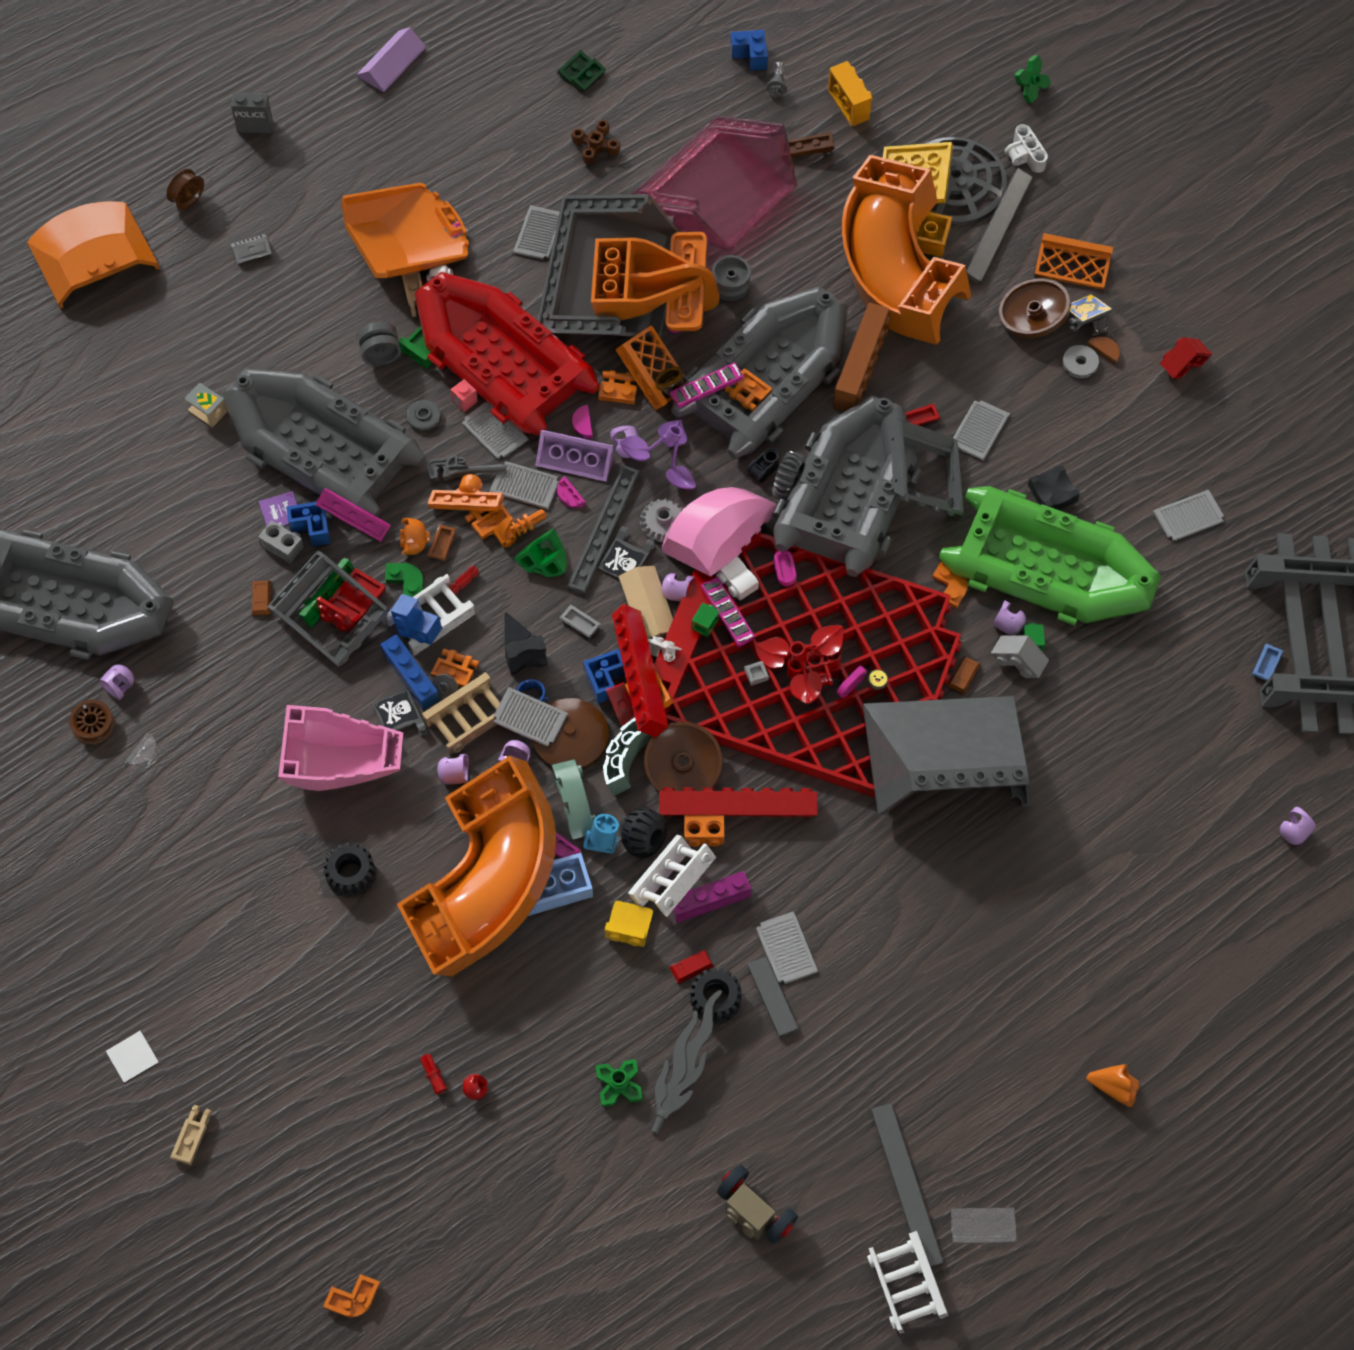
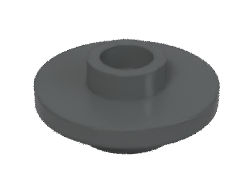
M440 674L432 682L441 699H445L458 691L456 680L448 674Z

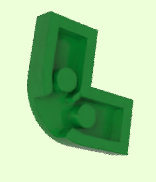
M386 563V583H404L403 594L414 597L423 590L422 573L416 566L409 563Z

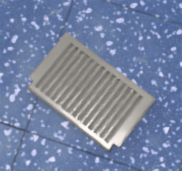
M530 205L513 253L544 260V258L549 259L560 212Z
M974 401L953 437L958 440V450L984 461L1010 413L984 401Z
M486 401L464 417L465 421L462 422V425L497 459L505 458L527 442L529 438L510 421L502 424L490 413L493 407Z
M505 461L506 471L497 472L489 492L502 493L503 497L549 510L559 485V481H557L558 476Z
M1209 490L1153 510L1167 538H1172V541L1224 523L1222 519L1224 515Z
M508 687L493 717L496 718L495 724L548 747L549 743H554L568 713Z
M794 911L761 922V926L756 927L778 983L783 981L784 984L818 973Z

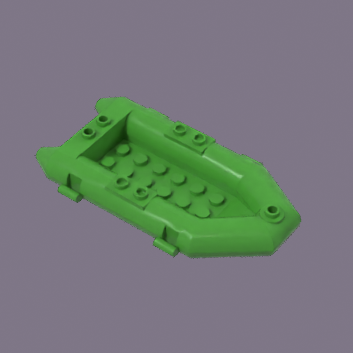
M991 486L968 489L965 499L977 511L975 519L963 546L942 548L939 559L953 574L970 580L969 587L985 593L987 588L990 587L1059 613L1057 620L1074 626L1077 620L1083 623H1090L1145 612L1150 609L1162 577L1122 534L1114 532L1115 527L1098 521L1096 524H1092L1078 519L1065 512L1026 499L1027 495L1011 489L1008 490V493Z

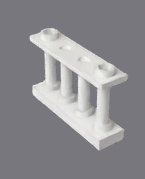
M448 574L437 578L433 584L413 597L419 600L420 606L427 602L441 618L440 622L443 628L434 642L475 615L472 602L469 600L466 603H461L449 589L451 584ZM440 592H443L456 607V610L450 614H447L433 598ZM391 611L388 612L386 617L389 627L395 624ZM409 638V650L414 656L430 646V644L420 643L415 639Z
M676 835L628 894L639 906L644 907L649 900L655 902L664 916L667 917L715 860L716 856L707 844H703L698 851L690 848L682 836ZM685 856L691 857L692 859L686 866L679 864ZM673 871L679 872L673 881L667 879ZM661 885L667 887L661 896L655 894Z
M917 1231L909 1233L911 1240L907 1241V1244L877 1255L872 1247L869 1248L871 1255L867 1256L871 1268H876L893 1316L889 1317L893 1329H898L900 1334L904 1333L901 1324L931 1313L934 1315L938 1314L940 1319L948 1316ZM910 1251L911 1253H916L918 1260L915 1261V1264L885 1275L883 1274L880 1266L881 1262ZM919 1272V1274L923 1272L925 1281H922L921 1285L894 1295L890 1294L887 1283ZM925 1292L926 1294H931L933 1301L929 1302L930 1305L898 1316L895 1303Z

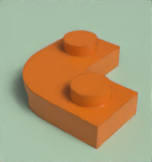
M940 562L932 578L948 585L944 593L951 595L950 603H952V607L957 609L967 592L968 580L953 574Z
M360 1274L352 1294L331 1287L323 1308L345 1317H358L370 1308L381 1283Z

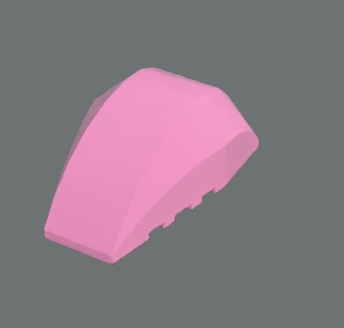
M720 488L706 493L691 502L672 522L665 534L661 548L662 552L712 576L742 552L741 548L751 542V537L754 533L758 534L761 531L762 524L768 523L773 517L777 504L741 488Z
M287 705L278 778L298 788L322 791L351 786L391 775L400 771L403 732L381 725H372L368 721L350 718L349 715L343 713L341 715L327 708Z

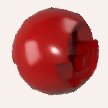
M471 1074L464 1079L463 1093L471 1100H480L487 1094L488 1082L479 1074Z

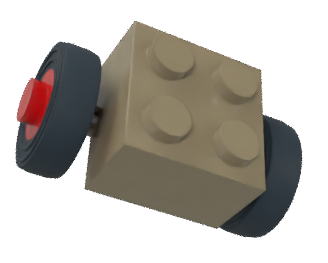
M739 1165L732 1172L729 1171L724 1176L717 1190V1194L722 1199L727 1200L730 1198L726 1202V1217L733 1224L738 1223L743 1228V1233L750 1239L753 1237L758 1240L771 1226L766 1234V1238L771 1243L776 1244L783 1237L786 1238L793 1230L792 1226L795 1224L798 1215L792 1209H788L781 1216H775V1211L744 1184L749 1171L744 1166Z

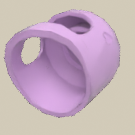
M634 426L614 428L610 432L612 441L618 444L616 452L620 457L631 458L623 451L620 445V441L623 439H616L615 435L619 432H624L626 437H639L637 428Z
M668 574L662 584L663 596L669 600L681 602L682 597H686L688 585L694 577L687 576L685 581H677V574Z
M1004 600L1003 606L993 622V626L1008 635H1017L1026 623V616L1021 610L1017 614L1008 611L1011 603Z
M114 665L103 675L99 682L109 694L121 700L124 696L123 693L134 684V675L127 667ZM121 682L125 683L124 685L118 687Z
M511 740L505 744L497 762L499 763L510 755L528 763L530 749L521 741Z
M461 754L458 758L454 759L444 757L439 761L437 772L443 784L452 785L468 782V755Z
M1295 807L1289 813L1291 822L1284 821L1281 824L1280 834L1287 842L1293 845H1300L1315 830L1316 824L1305 811ZM1295 813L1301 815L1300 821L1296 819Z

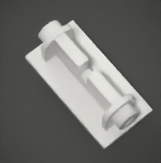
M653 636L652 639H648L651 655L658 657L660 649H662L664 660L668 662L675 659L676 650H681V648L674 646V642L665 641L664 638Z

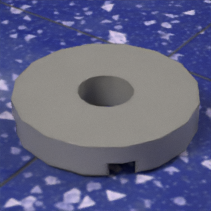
M1075 345L1068 348L1064 353L1062 364L1065 371L1069 372V375L1081 379L1088 378L1097 371L1099 359L1096 352L1090 347ZM1081 359L1085 364H1078L1076 360Z

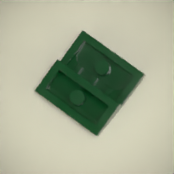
M579 50L558 70L557 74L577 89L585 91L606 71V68L595 58L591 60L584 52Z

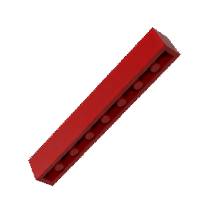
M622 604L614 611L612 619L637 728L640 732L657 737L668 727L642 614L640 610Z
M665 787L663 791H659V815L816 817L817 792H813V788H801V792L793 791V788H781V791H773V788H762V791H754V788H742V791H734V788H722V791H714V788H703V791H695V788L686 787L683 788V791H675L673 787Z

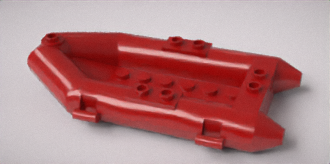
M440 272L415 292L425 346L430 352L427 355V359L439 369L446 366L461 380L465 379L476 389L477 394L493 407L490 413L502 424L510 421L521 432L540 436L541 430H548L544 418L574 393L582 391L594 394L598 391L600 385L593 367L584 361L586 356L574 345L569 347L525 311L521 307L523 302L510 291L505 294L498 287Z

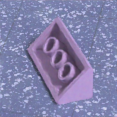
M411 27L399 30L362 68L357 77L385 92L425 49V45Z
M541 430L535 466L607 481L614 459L613 445Z

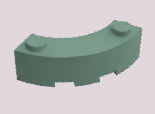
M635 718L620 729L621 732L615 740H611L606 751L607 756L603 765L604 777L613 796L631 788L629 770L632 761L651 739L650 735L638 731Z
M575 759L554 764L552 768L555 782L563 804H567L564 807V812L572 840L584 837L587 830L591 832L595 815H591L581 779L583 776L581 765L577 766Z

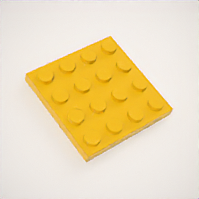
M952 142L884 147L883 158L931 169L938 200L937 203H946L953 151Z

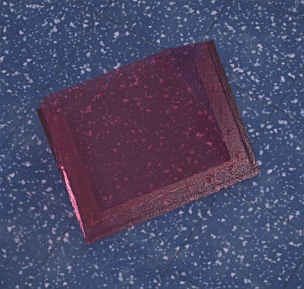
M716 116L632 194L651 195L666 215L675 217L674 225L685 232H703L707 237V243L719 249L731 250L797 187L785 126L782 123Z

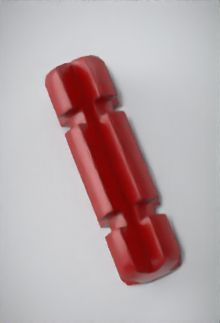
M470 566L467 569L468 572H464L454 581L455 584L452 583L449 586V589L455 596L460 592L459 590H462L472 581L471 578H475L479 574V570L475 566Z

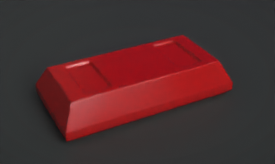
M934 403L906 412L907 421L919 426L941 419Z
M705 949L669 966L678 984L714 967Z

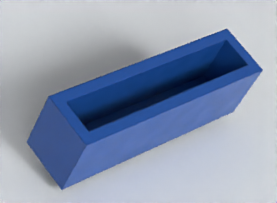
M397 634L381 643L383 656L421 709L424 711L439 702L438 691Z

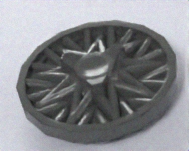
M420 400L413 403L407 411L408 423L416 430H430L439 423L441 418L440 409L437 404L428 400Z

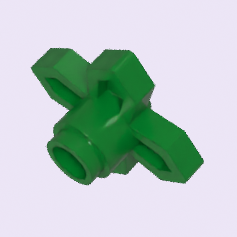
M1033 55L1028 60L1027 70L1019 69L1014 75L1017 85L1024 88L1023 97L1026 103H1033L1038 98V88L1046 89L1051 84L1047 74H1040L1043 63L1039 55Z
M635 1059L624 1061L619 1069H613L609 1064L596 1065L597 1080L607 1085L600 1092L602 1107L614 1106L620 1094L630 1103L642 1101L641 1087L631 1082L638 1074Z

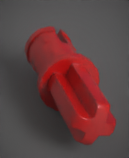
M429 1053L420 1057V1061L427 1074L425 1077L429 1079L435 1095L445 1092L448 1088L440 1074L441 1070L437 1069Z

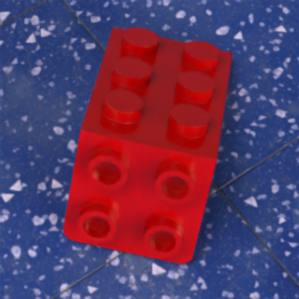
M356 568L349 575L378 600L386 591L384 584ZM347 581L343 582L328 601L321 597L316 599L321 619L327 623H333L337 629L348 633L373 605V602L357 588L355 589Z

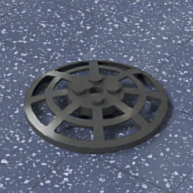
M944 137L925 143L956 142L967 144L966 147L953 146V150L963 152L960 157H952L946 203H939L936 211L931 210L930 212L945 215L942 213L946 205H967L971 213L970 215H945L952 217L951 224L959 225L977 222L996 210L1007 188L1006 171L997 155L983 144L966 138ZM973 147L981 149L995 161L987 162L980 154L972 150ZM969 154L975 156L981 163L973 165L967 160ZM990 168H1000L1002 186L1000 190L991 185L992 172ZM986 170V182L977 178V171ZM958 174L960 177L954 178L951 175ZM974 185L983 188L973 197L969 192ZM988 191L997 196L988 207L979 212L977 211L974 203L983 198ZM950 194H963L964 200H950L949 196Z

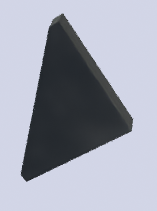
M507 612L504 614L505 645L512 641H522L532 636V633Z

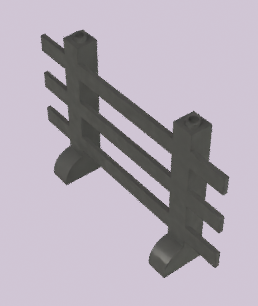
M1277 533L1279 555L1258 554L1245 571L1246 585L1249 589L1263 588L1275 581L1283 582L1294 674L1273 673L1260 689L1261 706L1277 707L1288 703L1290 700H1296L1299 704L1302 732L1317 733L1318 725L1315 702L1335 703L1339 734L1354 735V720L1351 704H1354V678L1347 677L1335 585L1354 586V538H1348L1350 560L1331 559L1327 536L1312 537L1315 558L1298 557L1294 553L1292 534ZM1298 582L1317 583L1319 585L1331 676L1311 675Z

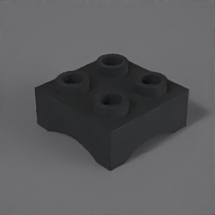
M1063 465L1045 474L1029 478L1028 487L1040 505L1043 504L1057 510L1075 503L1079 499L1080 493L1071 483Z
M542 635L530 636L525 640L512 641L505 645L506 660L511 675L518 674L519 671L526 667H543L548 665L546 646Z

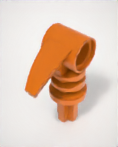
M540 509L529 516L523 514L522 520L518 518L515 520L516 523L513 522L512 516H508L495 527L493 533L504 548L510 547L516 542L517 537L521 536V532L525 534L527 529L531 532L534 530V525L547 518L546 513Z

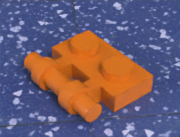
M744 368L741 371L743 380L734 383L736 386L734 389L730 386L726 387L725 392L729 394L731 399L740 402L742 407L753 412L757 408L753 402L756 400L761 403L772 392L773 388ZM743 391V392H745L746 394H748L749 396H748L747 398H745V397H744L743 395H741L740 393Z
M610 370V372L603 371L602 378L609 379V382L601 381L599 400L634 405L637 386L631 385V382H636L630 372H626V374L616 373L615 370ZM615 380L625 381V384L615 383Z
M501 505L499 512L488 511L489 513L482 517L481 515L487 511L471 510L464 518L468 523L475 520V522L471 523L472 528L484 540L493 534L496 526L511 515Z
M444 648L441 655L447 658L446 660L438 658L431 672V677L435 678L440 674H448L456 680L458 687L462 688L470 683L474 675V670L469 669V667L478 668L479 661L474 660L472 656L458 654L456 650ZM458 661L461 662L462 665H458L453 662Z

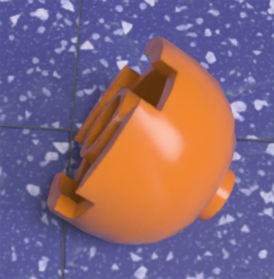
M403 518L402 523H405L404 529H400V548L404 547L402 555H416L422 552L426 543H429L430 532L426 531V527L421 521L414 518Z

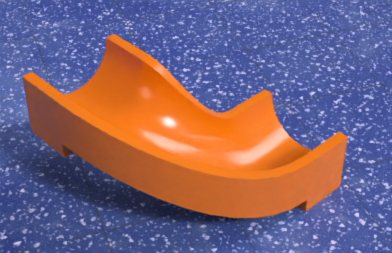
M869 155L852 178L854 187L847 198L842 217L843 246L853 283L866 307L870 302L889 308V316H891L889 329L901 335L937 345L940 341L942 315L949 300L952 297L969 300L972 295L965 265L936 257L929 261L924 256L917 242V233L921 223L938 201L931 169Z
M510 755L445 797L462 831L467 832L469 836L468 851L462 861L435 884H427L397 904L433 975L452 977L497 948L511 936L530 914L549 879L556 850V830L552 810L527 761Z

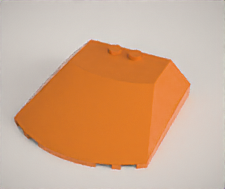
M415 183L344 195L342 197L341 206L345 229L375 278H389L409 274L467 258L469 241L467 240V232L460 216L447 201L444 202L439 198L440 194L436 191L432 193L426 189L427 186L425 184ZM458 220L461 227L453 228L451 224ZM462 231L461 234L463 235L455 239L451 237V235Z
M96 202L70 209L41 226L27 242L60 309L63 308V302L72 291L129 267L145 264L154 266L156 270L159 269L149 245L125 202Z

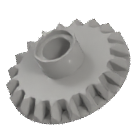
M666 498L664 500L657 499L655 502L651 501L641 512L640 526L642 531L650 539L663 542L672 522L685 508L680 503L677 504L674 500L669 501Z

